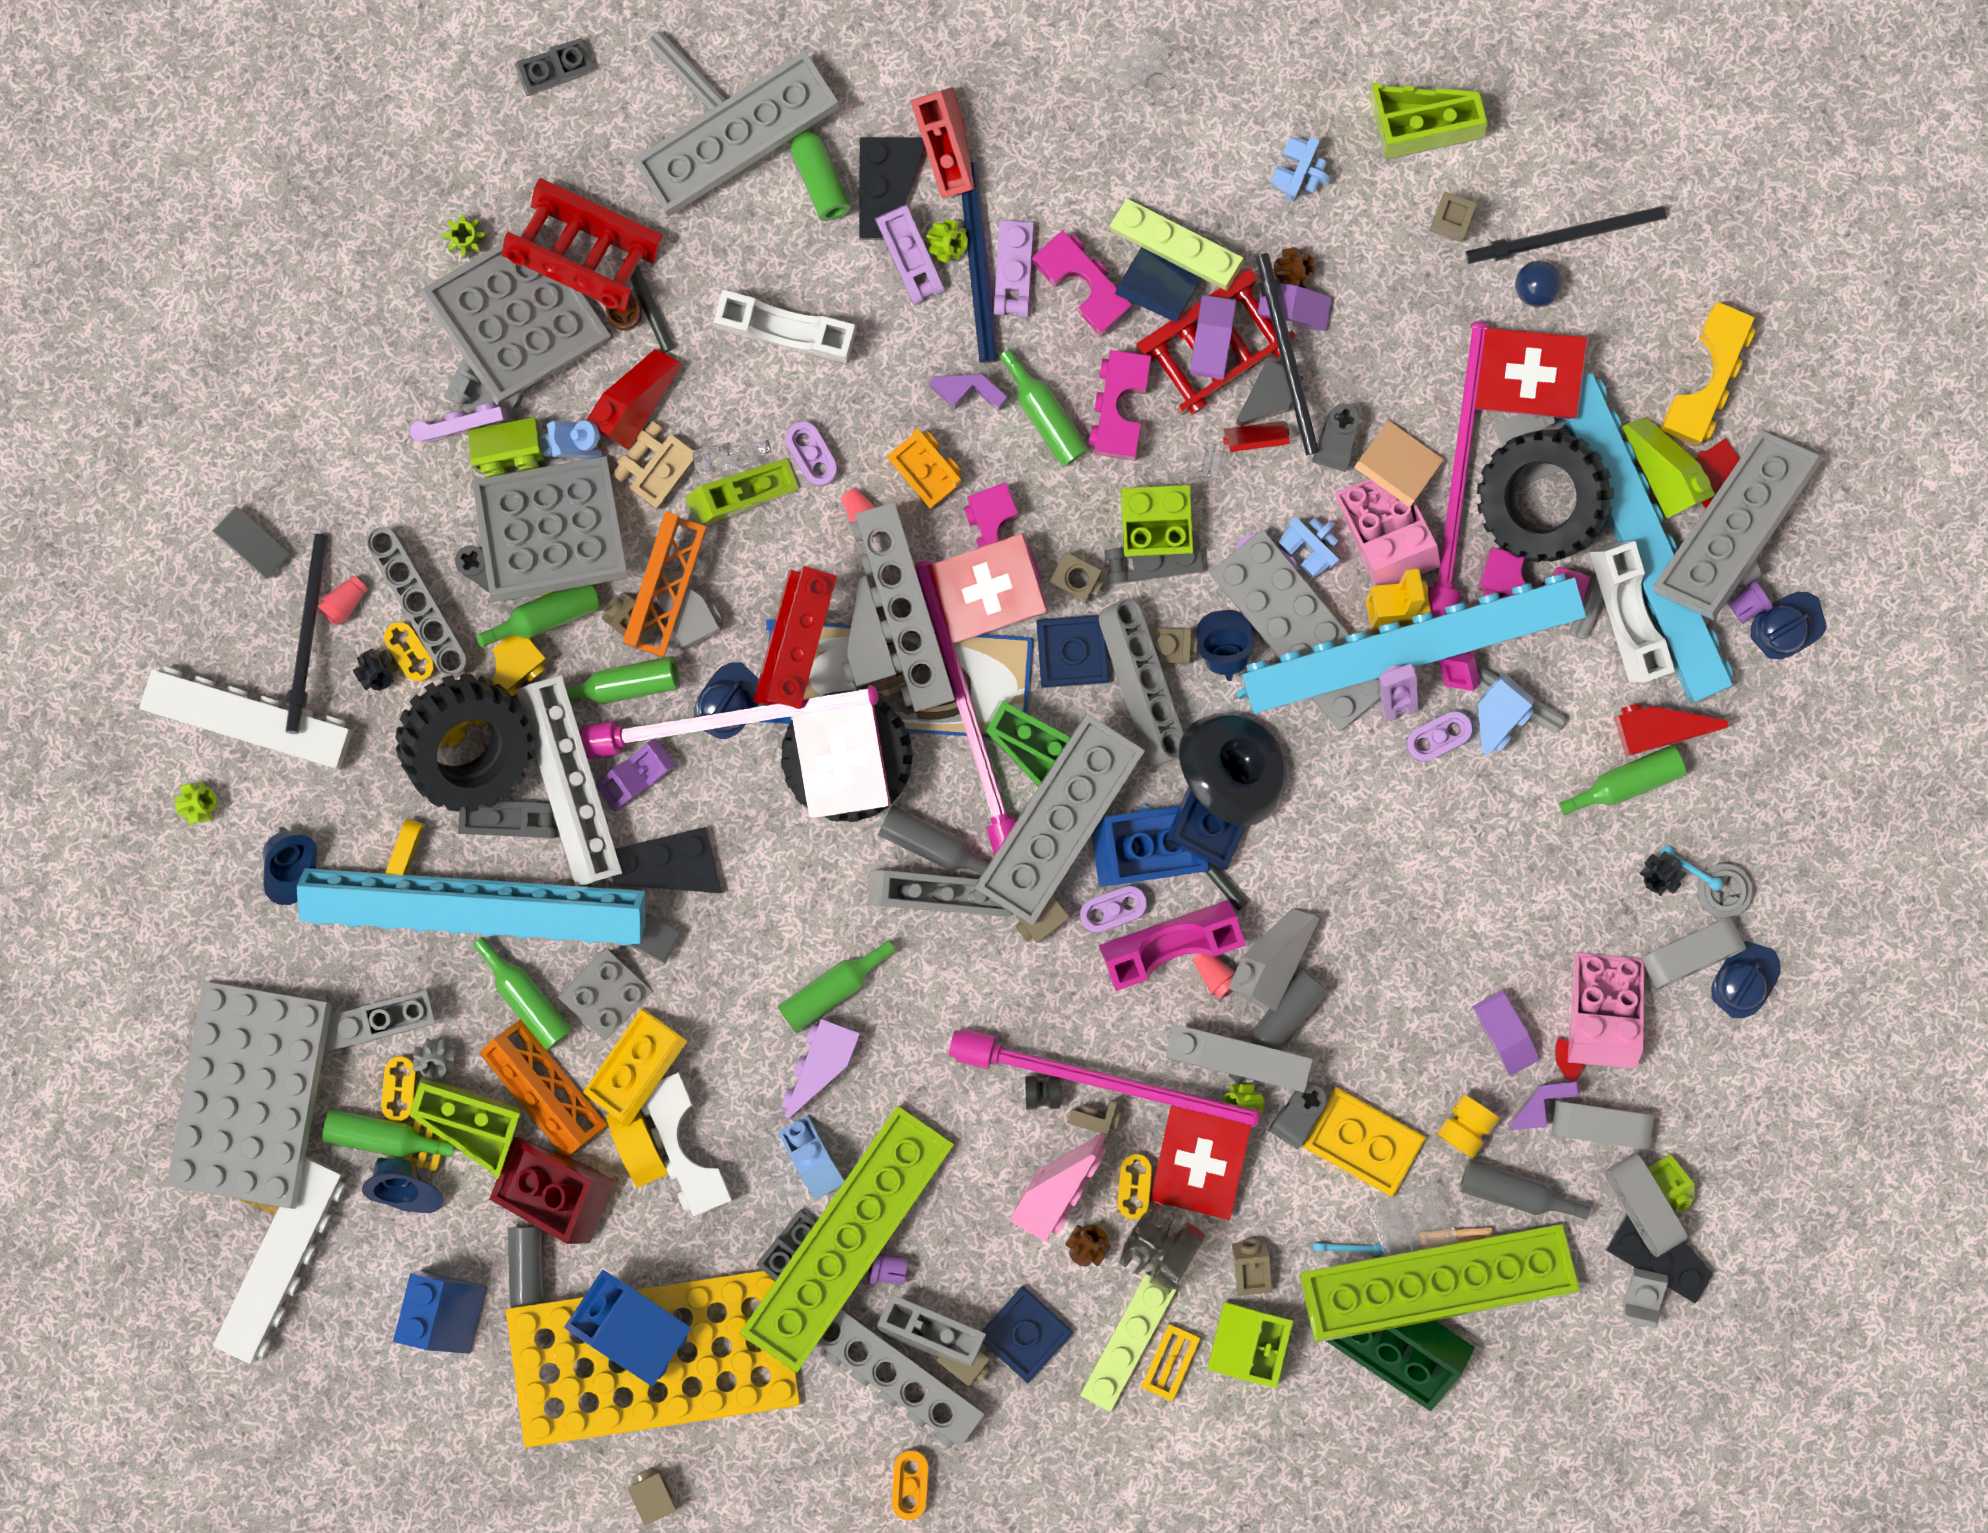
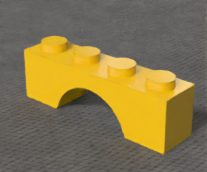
M1716 302L1711 307L1698 337L1707 346L1712 356L1713 372L1711 379L1703 390L1689 395H1676L1672 399L1660 427L1664 433L1694 446H1698L1703 439L1707 441L1710 439L1716 422L1711 419L1716 408L1721 410L1727 400L1729 391L1724 388L1729 377L1735 379L1743 360L1739 359L1738 355L1742 346L1748 348L1756 330L1751 327L1755 317L1720 302Z
M510 636L493 648L496 660L493 682L494 684L502 685L513 698L517 696V687L525 680L532 683L546 671L543 665L548 660L530 639ZM470 720L454 726L443 737L439 747L442 749L447 745L451 749L456 747L467 737L464 733L465 730L474 723L479 727L486 721Z

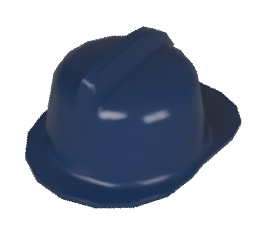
M1795 592L1781 598L1772 604L1773 609L1768 612L1764 610L1755 616L1751 624L1750 637L1770 659H1784L1798 653L1815 643L1823 636L1827 628L1820 599L1809 592Z
M1221 610L1207 614L1197 625L1199 653L1204 659L1207 668L1215 674L1225 675L1227 681H1232L1233 674L1239 673L1246 668V665L1249 663L1250 654L1253 652L1254 643L1249 621L1239 612Z
M731 662L721 666L698 696L694 706V718L758 707L759 703L753 702L759 678L742 662ZM746 723L702 731L718 739H728L737 735Z
M279 827L278 833L268 839L262 850L264 861L263 886L265 894L272 902L278 905H291L298 902L297 884L304 868L316 869L317 845L309 836L288 831L285 827Z
M1745 941L1744 944L1747 949L1726 959L1715 976L1711 986L1712 999L1731 1018H1746L1755 1014L1763 1006L1777 983L1780 975V960L1772 948Z
M378 1158L375 1162L372 1177L366 1180L362 1186L363 1195L369 1200L407 1212L427 1214L436 1212L442 1207L444 1201L442 1193L435 1186L422 1181L417 1167L411 1161L405 1159Z

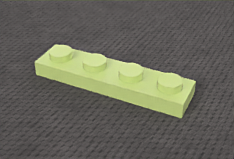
M1129 199L1125 200L1109 226L1111 232L1228 291L1244 265L1243 257Z
M1145 1273L1080 1396L1111 1412L1176 1289Z

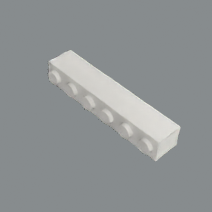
M163 666L161 672L151 669L139 709L341 770L353 733L352 730L345 728L346 721L326 716L324 722L312 718L313 711L303 709L299 734H289L285 732L288 710L279 708L280 701L261 696L259 702L247 698V691L228 686L227 692L214 688L216 682L198 676L195 677L194 682L181 678L183 672Z
M562 675L517 689L516 692L521 709L532 726L531 735L534 737V751L575 886H582L621 874L622 871Z
M305 1157L297 1208L279 1207L215 1339L213 1347L249 1364L254 1363L257 1358L261 1360L264 1358L271 1344V1340L266 1338L272 1326L278 1328L286 1313V1309L282 1307L286 1296H293L300 1284L301 1277L297 1276L302 1263L308 1265L315 1253L316 1246L312 1245V1242L317 1232L324 1233L332 1216L327 1211L332 1201L338 1202L346 1188L347 1184L342 1182L345 1176L344 1173L313 1158Z

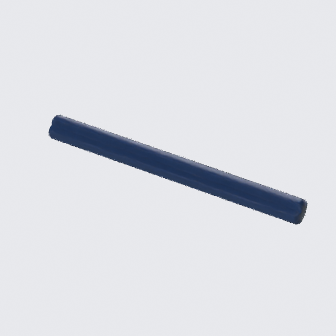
M970 162L975 189L963 192L961 195L965 229L967 230L966 236L968 239L967 251L979 361L981 363H992L997 361L998 353L977 163Z

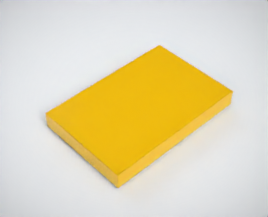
M641 1007L583 1093L621 1123L629 1127L685 1046L687 1040Z
M1334 1087L1325 1108L1314 1123L1302 1147L1393 1198L1426 1137L1343 1090Z

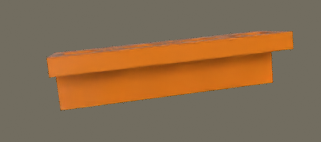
M665 511L622 641L624 645L665 657L705 535L706 526L682 519L677 514ZM678 526L697 531L693 545L680 551L674 540ZM673 545L676 553L668 557ZM688 552H690V555H689V558H688V561H687V564H686V562H685V560H684V558H683V555L686 554V553H688ZM680 558L685 568L683 577L669 584L664 574L665 566L667 563ZM662 578L666 586L658 589ZM680 584L677 595L675 596L672 588ZM669 590L674 600L672 610L658 616L653 606L655 596ZM652 611V613L655 616V619L647 622L650 612ZM667 617H669V620H668V623H667V626H666V629H665V627H664V625H663V623H662V620L665 619V618H667ZM656 623L659 624L664 634L659 648L641 643L644 630Z
M521 1019L493 1038L479 1052L563 1156H571L584 1143L607 1126ZM516 1032L525 1042V1050L516 1049L508 1037ZM533 1061L543 1064L547 1069V1077L537 1075L532 1069ZM554 1088L565 1091L568 1095V1104L559 1102L554 1096ZM576 1114L585 1116L593 1128L585 1133L576 1122Z

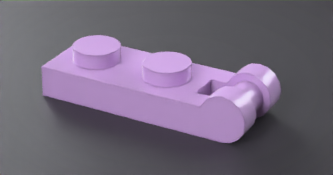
M905 204L876 217L875 221L912 304L916 305L923 302L922 298L932 293L936 296L945 292L907 205ZM925 272L928 281L916 285L913 277Z
M1003 220L999 222L994 315L1004 316V312L1018 313L1017 317H1028L1034 222ZM1005 290L1019 291L1018 300L1005 299Z
M495 402L477 406V412L465 415L464 411L444 415L445 421L432 424L430 422L416 421L410 427V435L416 441L431 443L466 434L471 429L511 422L508 408L497 407Z
M1412 664L1406 666L1395 665L1379 675L1381 698L1379 706L1385 722L1396 719V715L1406 711L1408 714L1418 711L1417 680Z

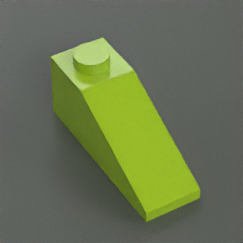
M1644 417L1622 426L1666 519L1715 496L1710 480L1704 473L1701 465L1650 419Z
M784 458L700 485L688 494L685 499L695 523L707 526L799 490V486L788 459Z

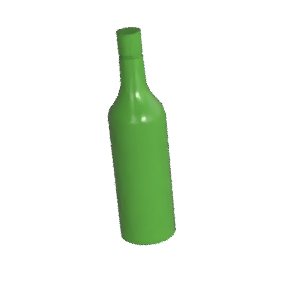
M806 129L793 138L791 153L821 221L835 220L845 215L851 206L823 140L819 135Z
M1011 349L1002 353L999 357L1005 366L1008 367L1009 372L1017 383L1020 406L1062 468L1090 450L1089 445L1045 382L1030 376Z
M592 585L551 592L516 607L506 622L477 634V641L481 647H484L510 636H518L524 639L533 638L598 610L599 600L597 593Z
M669 656L596 671L587 681L579 685L567 687L566 691L569 701L590 699L599 704H609L678 690L680 688V675L674 657Z
M1673 744L1601 774L1589 790L1558 803L1563 815H1567L1592 804L1617 805L1686 776V768L1680 753Z
M481 937L473 944L493 970L495 987L498 993L546 1051L555 1046L573 1030L523 968L504 961L484 937Z
M888 940L863 958L840 961L777 1007L797 1034L860 990L869 971L896 952V950Z
M335 1109L328 1111L323 1128V1143L399 1158L416 1152L453 1157L455 1146L451 1143L419 1135L406 1123Z

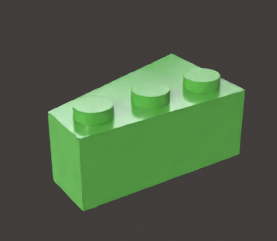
M1000 699L983 729L1037 787H1039L1070 738Z

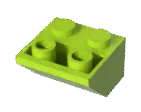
M532 417L468 430L471 466L478 474H485V478L505 474V469L518 467L519 472L539 468L538 463L545 462L546 460L541 450L539 440L541 434L537 419Z
M1190 485L1121 488L1120 501L1124 557L1193 554Z
M1223 1302L1207 1369L1240 1380L1277 1389L1293 1320Z

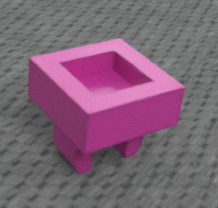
M1475 650L1438 660L1444 686L1474 691L1480 685L1479 665L1476 664L1474 657Z

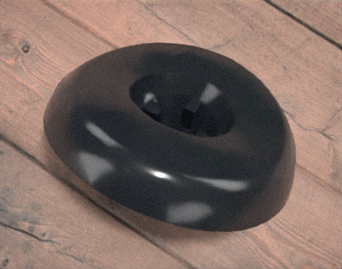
M1218 713L1195 721L1183 734L1179 745L1180 766L1189 788L1205 808L1220 819L1238 826L1258 824L1274 812L1285 791L1287 768L1282 749L1274 735L1267 728L1244 715Z

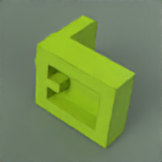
M1671 1154L1648 1167L1674 1212L1681 1213L1691 1206L1695 1200V1184Z

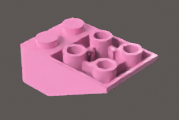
M1371 479L1335 493L1374 586L1399 584L1405 570L1419 569L1420 575L1440 567L1437 544L1415 501L1409 507Z
M1576 952L1568 1032V1062L1636 1069L1643 1052L1644 963L1642 959Z
M1099 1134L1037 1170L1009 1221L1045 1242L1051 1232L1058 1234L1071 1208L1076 1205L1082 1195L1089 1178H1092L1101 1163V1159L1106 1152V1149L1101 1147L1106 1135Z

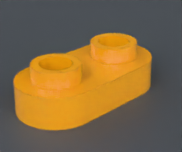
M913 1449L901 1452L894 1462L892 1509L903 1520L919 1518L926 1508L928 1461L921 1452ZM915 1461L918 1465L917 1471L908 1473L904 1468L905 1463ZM910 1495L915 1498L916 1504L912 1508H906L903 1505L902 1500L905 1496Z

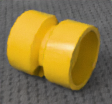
M1462 1094L1452 1109L1455 1115L1454 1118H1446L1436 1135L1468 1157L1474 1159L1484 1144L1481 1138L1482 1135H1490L1500 1118L1475 1100Z

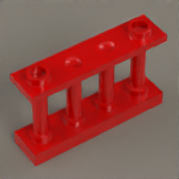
M539 178L534 187L531 207L536 209L520 237L507 231L504 237L501 256L516 265L525 266L600 301L608 308H615L625 313L632 291L631 288L626 287V284L641 259L652 264L655 262L660 251L663 235ZM548 216L567 224L551 251L533 243ZM579 231L598 238L582 266L564 258ZM610 245L628 252L613 280L595 272Z
M1250 268L1234 279L1228 291L1219 288L1208 296L1230 300L1235 299L1238 303L1242 302L1270 345L1253 355L1232 325L1229 345L1241 361V364L1224 374L1223 379L1211 378L1213 383L1196 393L1168 352L1170 347L1167 343L1178 336L1181 340L1185 339L1193 351L1201 301L1184 311L1177 323L1169 321L1136 343V350L1139 354L1151 355L1153 359L1157 358L1185 401L1177 409L1180 415L1187 411L1194 415L1208 405L1205 399L1271 355H1274L1276 359L1281 357L1272 322L1269 318L1258 317L1259 303L1253 296L1255 291L1252 288L1256 285L1257 278ZM1293 330L1289 331V335L1292 342L1294 341L1296 335L1293 332Z
M806 566L802 567L801 572L792 569L788 570L753 702L766 706L781 704L801 709L837 575Z

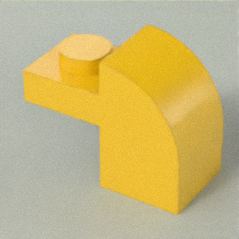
M1419 569L1405 570L1399 584L1372 586L1365 599L1371 631L1379 630V626L1399 621L1400 627L1413 624V616L1431 612L1426 581H1421Z
M641 1109L629 1127L621 1123L610 1113L605 1115L617 1151L637 1188L668 1174L660 1150L650 1134Z

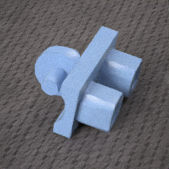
M1290 136L1283 156L1299 162L1295 172L1277 166L1270 182L1272 186L1286 193L1285 199L1294 202L1304 177L1309 179L1305 190L1311 193L1315 192L1318 183L1322 185L1329 184L1331 177L1323 172L1327 161L1318 158L1314 168L1309 167L1320 140L1310 136L1309 141Z
M552 421L547 424L548 433L539 438L544 456L584 459L602 457V451L597 445L601 439V434L596 424L591 421Z
M1294 517L1287 524V530L1279 540L1278 545L1290 556L1302 544L1308 548L1312 554L1300 566L1311 578H1314L1326 568L1330 570L1339 560L1321 542L1323 539L1332 548L1339 541L1329 532L1336 524L1330 520L1323 526L1314 517L1308 523L1317 533L1314 535L1298 518Z

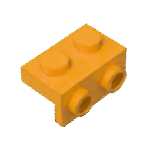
M917 428L908 439L888 454L886 458L931 510L961 485V479L958 475L962 471L950 457L946 460L943 459L936 450L940 447L939 443L928 431L922 434Z

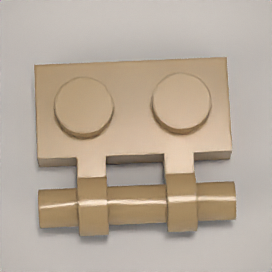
M651 421L645 431L641 430L636 438V443L627 455L622 454L617 461L619 465L611 476L622 483L629 473L633 474L637 478L630 486V490L658 510L696 460L698 454L672 434L667 437L663 444L659 443L655 439L663 428ZM647 449H650L655 455L643 469L637 463Z

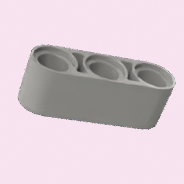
M1729 917L1664 946L1641 959L1656 990L1728 959L1747 948L1732 917Z
M1556 1101L1551 1135L1650 1150L1654 1115Z
M1634 1153L1605 1170V1176L1610 1187L1645 1245L1655 1257L1661 1256L1687 1240V1235L1681 1222L1639 1155Z

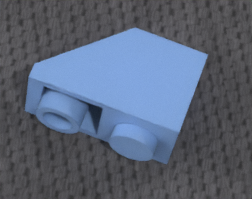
M1504 672L1480 697L1478 703L1482 752L1487 756L1493 749L1498 752L1501 751L1512 737L1508 732L1516 723L1520 727L1523 726L1534 713L1531 709L1534 698Z
M808 1115L778 1132L800 1177L815 1200L844 1183L838 1167Z

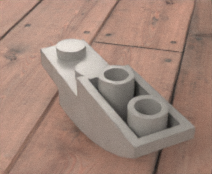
M428 990L330 1015L324 1053L436 1024Z

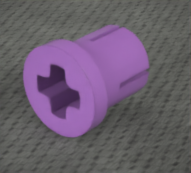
M1755 580L1749 583V588L1727 601L1742 624L1764 610L1768 612L1773 609L1768 597Z
M880 1252L869 1268L868 1284L875 1285L878 1281L903 1285L907 1270V1257L885 1255Z

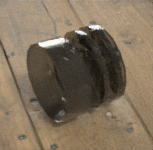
M1155 1202L1151 1209L1140 1216L1124 1242L1122 1255L1118 1263L1126 1268L1133 1257L1137 1256L1139 1260L1133 1270V1273L1136 1275L1140 1274L1148 1264L1153 1266L1149 1283L1169 1295L1193 1260L1206 1233L1187 1221L1177 1232L1172 1231L1170 1228L1175 1214L1170 1211L1162 1223L1158 1222L1157 1219L1162 1212L1163 1206Z

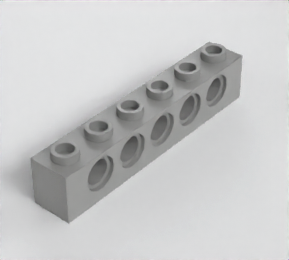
M895 502L854 514L856 521L850 522L855 541L863 542L866 554L860 555L865 574L873 575L876 587L870 588L875 607H882L886 620L880 621L885 640H892L896 653L890 654L896 674L902 672L906 686L900 687L905 706L912 705L914 712L955 700ZM877 532H884L890 537L891 544L885 552H878L871 545V539ZM887 565H894L900 570V580L894 585L884 583L881 578V572ZM897 598H905L910 603V613L904 618H898L892 613L891 605ZM907 631H915L920 636L921 642L916 650L908 651L902 646L901 639ZM917 664H925L930 669V678L925 683L918 684L912 679L911 672Z
M842 1308L833 1320L840 1327V1336L834 1340H828L822 1336L817 1343L825 1349L822 1355L838 1367L842 1362L853 1370L850 1376L865 1387L872 1383L881 1390L878 1396L891 1406L895 1407L899 1403L909 1410L906 1416L922 1428L925 1424L931 1426L937 1431L934 1437L944 1445L951 1448L955 1444L961 1448L985 1415V1411ZM860 1341L866 1344L869 1353L865 1359L855 1360L850 1356L849 1346L853 1342ZM882 1362L892 1363L897 1371L896 1376L889 1381L880 1379L876 1371L879 1364ZM917 1382L923 1386L925 1394L920 1400L911 1401L906 1397L904 1389L909 1383ZM939 1403L948 1404L953 1411L951 1418L947 1421L935 1419L932 1413L934 1406Z

